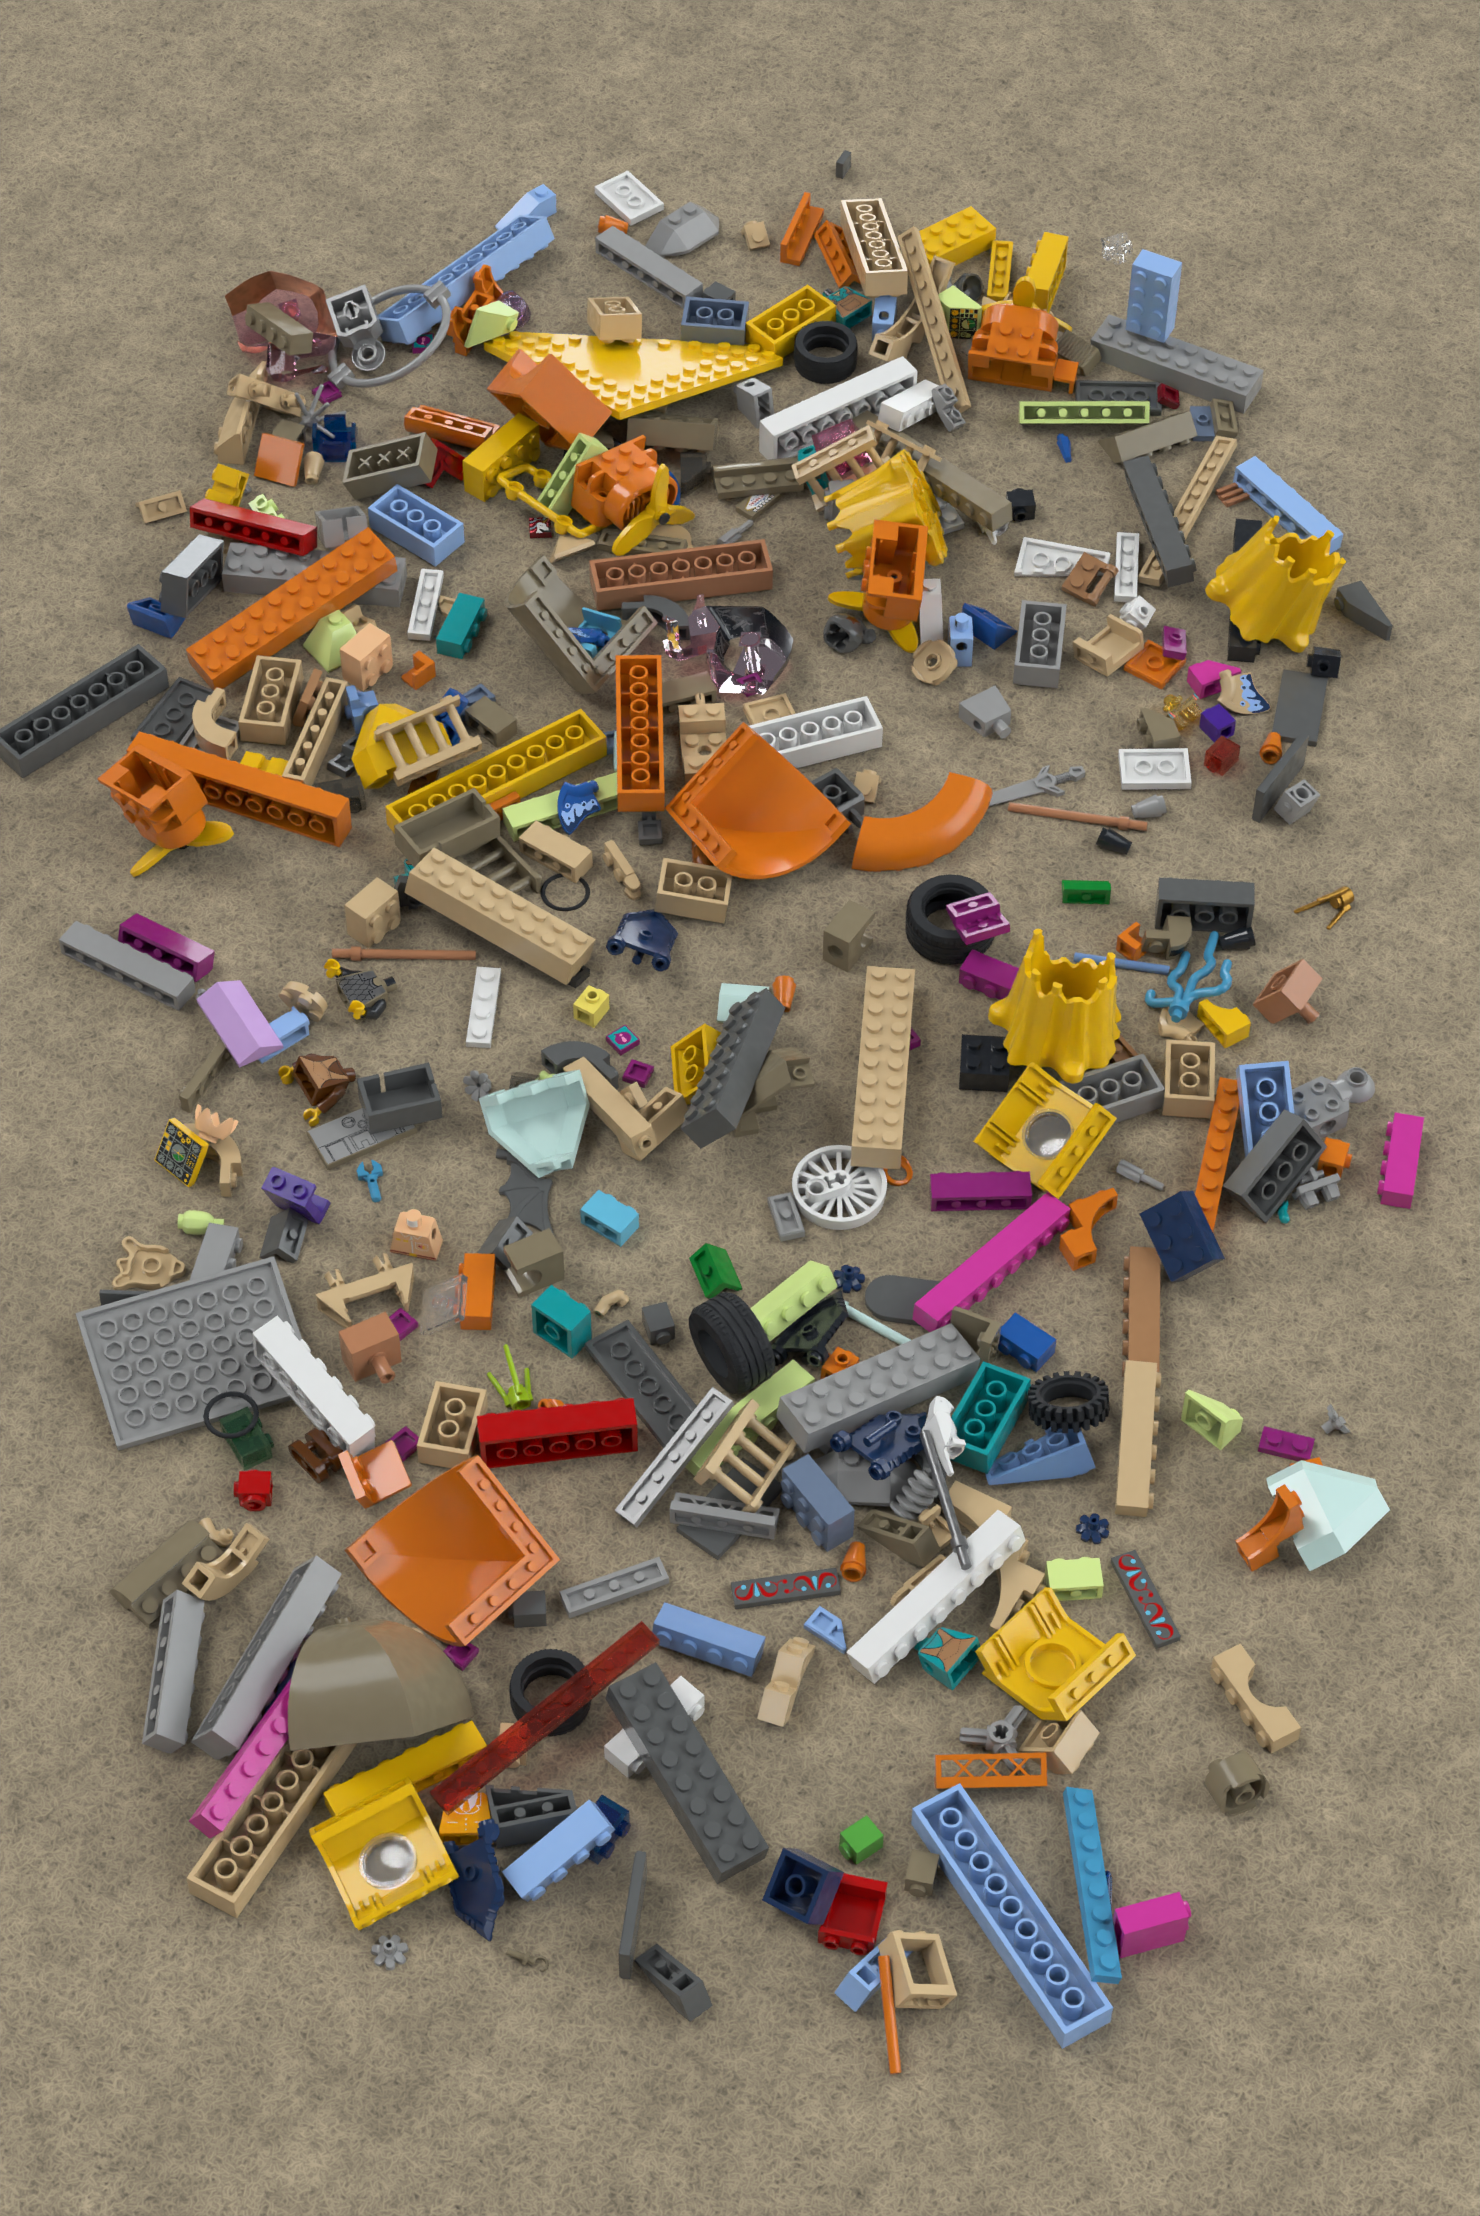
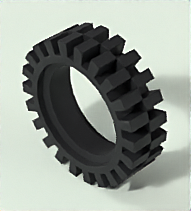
M1064 1371L1063 1376L1056 1372L1053 1373V1378L1048 1375L1043 1376V1381L1040 1379L1036 1380L1035 1384H1032L1030 1390H1028L1030 1419L1034 1421L1036 1426L1041 1425L1044 1430L1051 1427V1432L1056 1433L1058 1429H1062V1433H1068V1429H1073V1432L1077 1433L1081 1427L1085 1431L1090 1430V1425L1097 1427L1099 1422L1103 1423L1106 1420L1105 1417L1109 1416L1108 1386L1103 1380L1100 1381L1099 1377L1094 1376L1091 1378L1089 1373L1081 1376L1079 1371H1075L1074 1375H1070L1069 1371ZM1065 1397L1089 1400L1087 1403L1072 1407L1048 1404L1050 1401Z

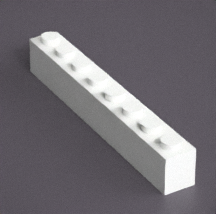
M997 1510L966 1539L971 1568L962 1570L957 1553L952 1552L846 1652L852 1666L874 1684L881 1677L886 1676L900 1659L905 1658L919 1641L924 1640L938 1623L943 1622L957 1605L962 1604L975 1588L981 1586L993 1571L999 1569L1011 1554L1022 1547L1026 1540L1019 1524L1000 1510Z

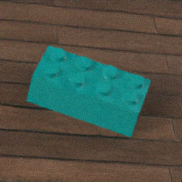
M982 1362L951 1417L955 1424L958 1438L965 1440L966 1443L964 1451L954 1459H950L951 1461L988 1474L1028 1403V1390H1030L1031 1386L1030 1378L990 1363Z

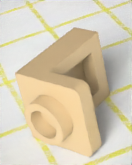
M754 220L747 222L743 226L741 234L742 236L745 235L749 251L770 246L764 221L757 222Z
M357 604L342 611L352 623L356 633H359L369 623L377 627L375 620L362 615L360 606Z
M864 769L863 772L857 771L854 785L862 792L865 802L874 804L878 786L881 784L880 776L872 770Z
M937 1504L932 1509L927 1508L922 1511L918 1516V1523L930 1526L942 1550L950 1544L952 1537L947 1521L940 1516L941 1507Z

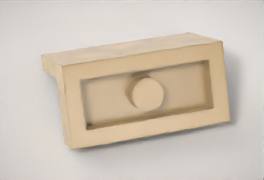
M181 490L135 503L136 507L140 509L144 524L187 512Z

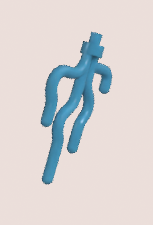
M1217 931L1210 933L1203 956L1206 965L1190 976L1185 991L1176 981L1187 969L1191 957L1188 951L1182 952L1177 967L1167 978L1168 987L1175 992L1174 997L1155 998L1156 992L1150 989L1146 992L1145 1003L1152 1008L1169 1007L1168 1012L1171 1020L1178 1023L1187 1017L1189 1006L1193 1001L1203 997L1219 996L1228 991L1232 985V977L1230 975L1232 962L1229 959H1225L1222 963L1220 978L1223 982L1220 985L1195 990L1197 983L1212 973L1216 966L1213 954L1219 939V933Z

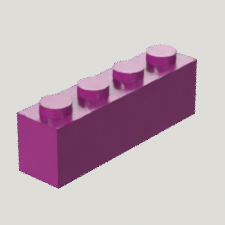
M138 913L119 925V942L129 944L133 949L141 953H147L162 963H168L172 968L180 972L188 973L194 978V982L199 981L213 969L214 950Z
M972 949L960 967L959 983L967 989L980 991L989 998L1001 1000L1008 996L1019 968Z
M1030 1171L940 1172L930 1174L929 1193L931 1211L1028 1209L1031 1206Z

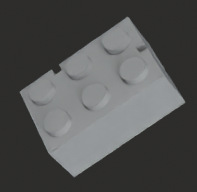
M359 506L314 511L318 538L324 547L329 548L331 551L367 528L366 515Z

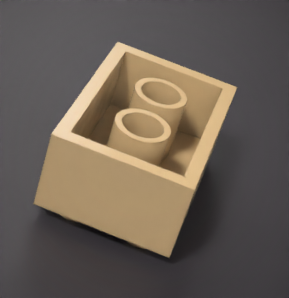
M629 297L588 298L587 323L599 340H602L604 343H613L614 340L634 342L635 339H642V313Z
M663 858L654 911L724 923L732 875L721 871L715 866Z
M1166 1039L1163 1062V1087L1165 1088L1162 1115L1211 1119L1215 1089V1043Z
M440 1381L435 1382L417 1443L418 1463L452 1468L474 1457L479 1440L477 1416L484 1415L487 1412V1390Z

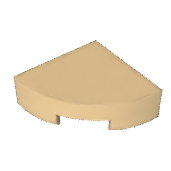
M440 595L438 600L439 610L447 617L456 599Z

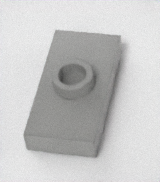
M792 1192L767 1197V1203L780 1241L805 1237V1230Z

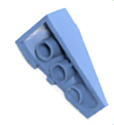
M1050 1427L1045 1430L1046 1435L1034 1441L1031 1438L1024 1442L1025 1447L1020 1451L1008 1452L996 1459L988 1474L985 1473L989 1485L1070 1478L1076 1475H1083L1096 1467L1081 1428H1079L1077 1433H1074L1073 1429H1068V1433H1062V1429H1058L1056 1433L1051 1432Z

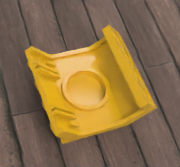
M1048 1587L1042 1589L975 1651L985 1668L981 1674L1041 1720L1068 1721L1136 1656L1124 1633L1115 1634L1104 1644L1070 1619L1053 1589Z

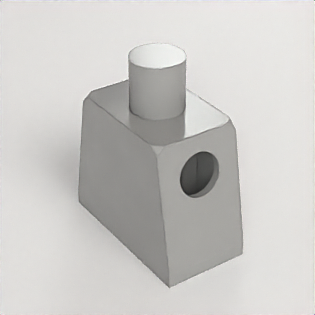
M756 378L739 382L734 386L733 391L737 396L738 409L757 429L760 428V420L774 414L772 388Z
M996 686L959 703L958 717L981 736L986 737L996 732L1003 739L1011 733V728L1009 727L1011 709Z

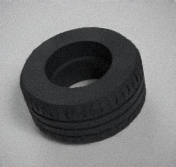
M723 1292L693 1308L689 1316V1329L693 1343L709 1373L723 1389L732 1394H743L771 1378L775 1369V1358L771 1344L761 1323L750 1307L739 1296Z

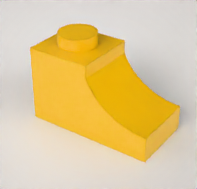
M1208 999L1199 1002L1197 1017L1225 1049L1249 1037L1250 1019L1237 1007L1233 1009L1221 1008L1211 1003Z

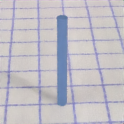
M1075 952L1073 962H1080L1083 958H1090L1098 965L1100 962L1106 961L1107 957ZM1115 958V968L1169 975L1170 966Z

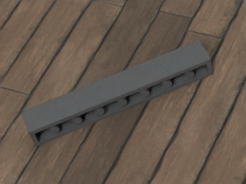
M1148 455L1123 461L1128 487L1168 588L1193 582V572L1197 571L1194 558L1190 559L1191 553L1188 544L1184 545V533L1182 530L1179 531L1178 518L1173 517L1174 510L1172 504H1168L1169 499L1166 489L1162 490L1163 483L1161 476H1158L1156 464L1151 463Z

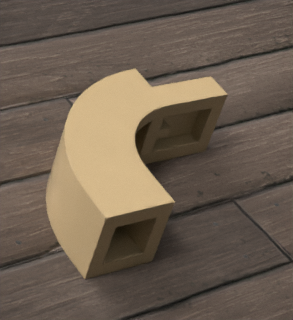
M216 687L213 693L208 695L205 702L197 700L192 713L194 733L199 747L204 752L230 760L238 748L237 735L235 731L223 728L215 723L227 706L225 690Z
M195 1123L184 1124L196 1135L199 1134L200 1130L195 1129ZM230 1136L224 1140L218 1138L216 1144L203 1139L209 1144L205 1157L214 1160L221 1167L219 1182L221 1196L232 1197V1188H237V1176H243L238 1146Z
M246 1523L223 1555L211 1563L196 1562L182 1584L203 1600L210 1601L225 1596L255 1569L259 1563L256 1558L270 1539L253 1525Z

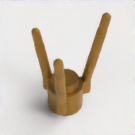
M1342 886L1332 893L1317 898L1314 902L1295 909L1294 913H1300L1329 901L1333 908L1341 909L1327 925L1326 928L1330 930L1346 912L1351 910L1350 903L1354 901V894L1349 887Z

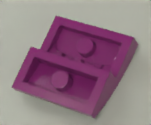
M991 892L946 905L952 923L966 945L1010 932V923L1000 912V904Z

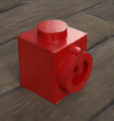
M255 1469L239 1471V1481H234V1497H238L239 1505L248 1511H262L266 1506H272L273 1480L271 1471Z

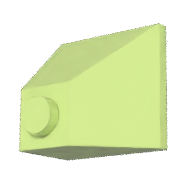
M499 300L477 308L464 346L469 348L513 331L518 323L517 317L519 312Z
M338 609L318 621L304 642L303 647L329 673L341 666L340 648L357 633L352 623Z
M1191 1390L1185 1392L1181 1420L1218 1449L1222 1450L1241 1432L1243 1418L1235 1409H1230L1224 1403Z

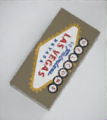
M781 493L748 496L736 506V512L748 520L754 521L781 499Z

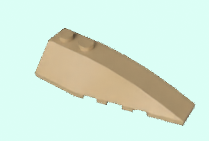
M262 361L249 377L267 383V361ZM236 397L233 399L226 414L223 427H219V441L215 442L214 454L218 455V463L244 465L260 404Z

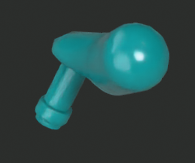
M1287 1200L1279 1206L1277 1212L1283 1224L1290 1221L1288 1215L1289 1202Z

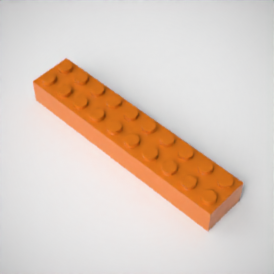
M367 527L188 647L186 652L189 663L212 690H215L216 687L225 688L253 669L257 655L271 657L314 628L321 618L338 609H342L397 572L395 556L374 532Z
M140 731L126 750L128 753L136 745L141 744L191 772L208 801L207 805L337 847H341L352 829L349 798L343 795L334 794L318 787H312L299 781L281 777L278 774L265 772L256 767L240 764L237 761H231L215 754H209L196 748L187 747Z

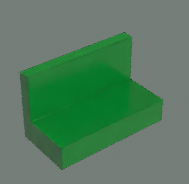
M1062 880V903L1110 904L1111 883L1109 881Z
M705 1243L689 1257L706 1298L711 1299L717 1296L725 1288L736 1291L743 1289L726 1249Z

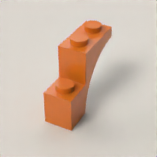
M1114 1188L1100 1190L1092 1196L1077 1199L1069 1204V1220L1074 1229L1060 1235L1059 1249L1073 1271L1093 1264L1096 1261L1097 1248L1093 1242L1091 1232L1103 1215L1116 1208L1118 1194Z
M1285 1484L1276 1489L1274 1502L1262 1520L1246 1534L1235 1540L1239 1554L1251 1571H1255L1279 1557L1277 1546L1280 1545V1542L1304 1529L1302 1518L1305 1516L1300 1507L1302 1502L1298 1494L1294 1490L1290 1492Z

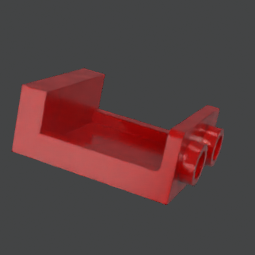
M844 1873L825 1922L819 1927L818 1943H822L824 1947L832 1950L840 1947L849 1949L853 1954L860 1956L869 1954L875 1948L887 1896L888 1882Z

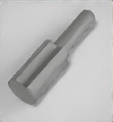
M749 519L739 528H732L717 539V545L737 542L742 537L740 534L753 525V521Z
M1121 1159L1117 1165V1173L1137 1183L1141 1180L1160 1191L1165 1187L1163 1183L1145 1175V1170L1124 1159Z

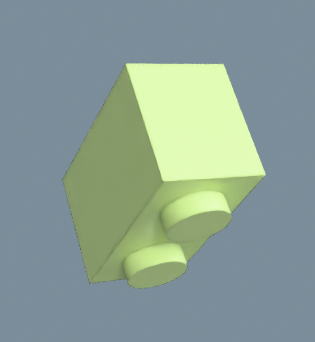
M1081 1557L1072 1560L1058 1558L1046 1561V1586L1053 1589L1059 1601L1102 1598L1104 1584L1100 1558Z

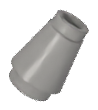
M1155 794L1135 805H1131L1134 819L1162 817V814L1167 813L1162 795L1157 796Z

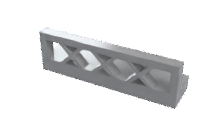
M676 1492L674 1500L671 1501L670 1523L774 1540L780 1509L761 1506L756 1513L743 1512L742 1509L745 1503Z

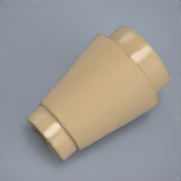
M308 452L303 458L306 484H318L324 465L323 456L318 452Z

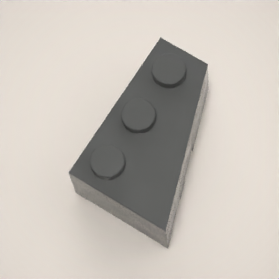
M485 1784L490 1818L494 1819L500 1830V1835L496 1840L497 1849L539 1841L577 1810L572 1790L537 1788V1791L520 1790V1787L511 1786V1789L494 1788V1785Z

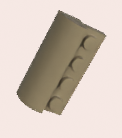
M798 457L712 465L711 476L714 489H716L717 499L804 490V483L799 485L791 466L798 462Z
M189 1520L109 1592L127 1611L130 1609L145 1626L149 1627L161 1616L163 1599L176 1590L184 1593L189 1591L182 1582L196 1562L211 1563L224 1553L208 1537L210 1533L203 1526Z

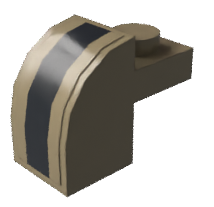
M1167 916L1162 931L1145 930L1141 941V952L1165 953V960L1175 959L1186 950L1191 938V917Z

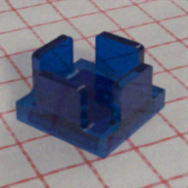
M345 414L324 415V428L331 432L335 438L332 439L321 432L317 427V423H313V452L320 453L323 456L324 462H347L349 450L357 448L358 427H356V423H352L351 427H347Z

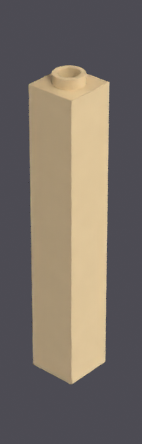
M585 1057L563 1067L564 1072L580 1069L590 1103L589 1108L636 1156L658 1145L653 1127Z

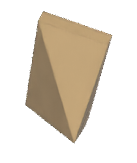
M560 534L549 560L551 563L584 552L591 549L595 542L587 538H577L571 534Z

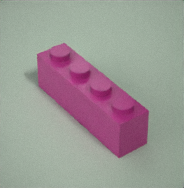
M1395 1112L1393 1122L1388 1121L1385 1136H1390V1141H1385L1383 1155L1387 1156V1161L1382 1160L1380 1175H1384V1180H1379L1377 1194L1382 1195L1380 1204L1407 1209L1411 1208L1424 1117Z

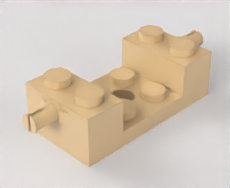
M699 693L695 695L696 704L678 705L684 785L692 779L726 741L724 703L705 704V695L701 693V700ZM706 750L709 751L710 754L700 755L699 752Z

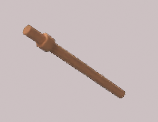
M1009 802L1008 807L1010 812L1118 827V830L1128 831V829L1147 831L1148 822L1130 820V817L1126 816L1116 818Z
M351 946V949H332V958H351V961H361V958L476 960V951L361 949L359 946Z

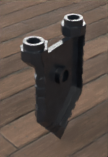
M841 1290L826 1297V1300L822 1299L819 1301V1303L787 1327L780 1338L771 1345L775 1366L783 1364L788 1356L787 1352H805L801 1357V1361L804 1364H811L814 1367L824 1365L829 1358L825 1346L848 1317V1311Z

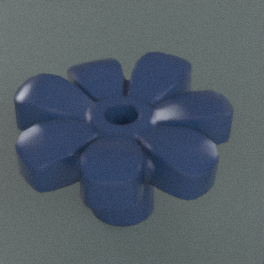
M843 1265L841 1266V1271L835 1270L833 1273L838 1286L836 1289L843 1287V1293H850L851 1288L858 1292L862 1289L860 1283L865 1282V1275L860 1274V1268L856 1266Z
M1096 1513L1091 1514L1090 1518L1087 1515H1083L1079 1519L1081 1524L1076 1525V1533L1081 1534V1540L1084 1542H1088L1091 1538L1093 1544H1100L1101 1538L1106 1539L1109 1536V1530L1106 1529L1109 1526L1108 1520H1099L1100 1516Z

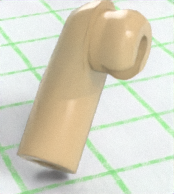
M618 1289L606 1294L593 1310V1315L603 1319L612 1305L616 1303L619 1307H623L628 1303L629 1297L624 1294L623 1290Z
M208 1517L199 1522L210 1533L208 1537L217 1546L225 1547L232 1543L234 1534L231 1529L227 1528L225 1530L223 1528L221 1531L216 1530L211 1518Z

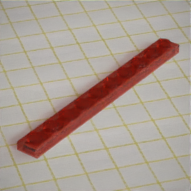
M642 1621L432 1789L430 1796L447 1815H450L660 1644V1640Z

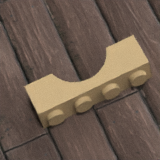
M1240 1643L1213 1657L1210 1674L1216 1684L1221 1683L1226 1690L1225 1695L1231 1705L1236 1704L1241 1711L1240 1716L1246 1726L1251 1725L1256 1732L1255 1736L1259 1745L1263 1748L1266 1747L1272 1754L1297 1741L1301 1727L1286 1706H1268L1258 1701L1252 1695L1248 1682L1253 1677L1255 1663Z

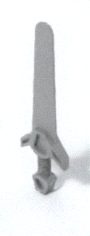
M1050 765L1042 767L1036 778L993 792L989 806L1039 793H1047L1056 797L1065 795V791L1055 785L1071 780L1077 782L1085 777V770L1082 766L1070 767L1069 772L1053 776L1048 773Z

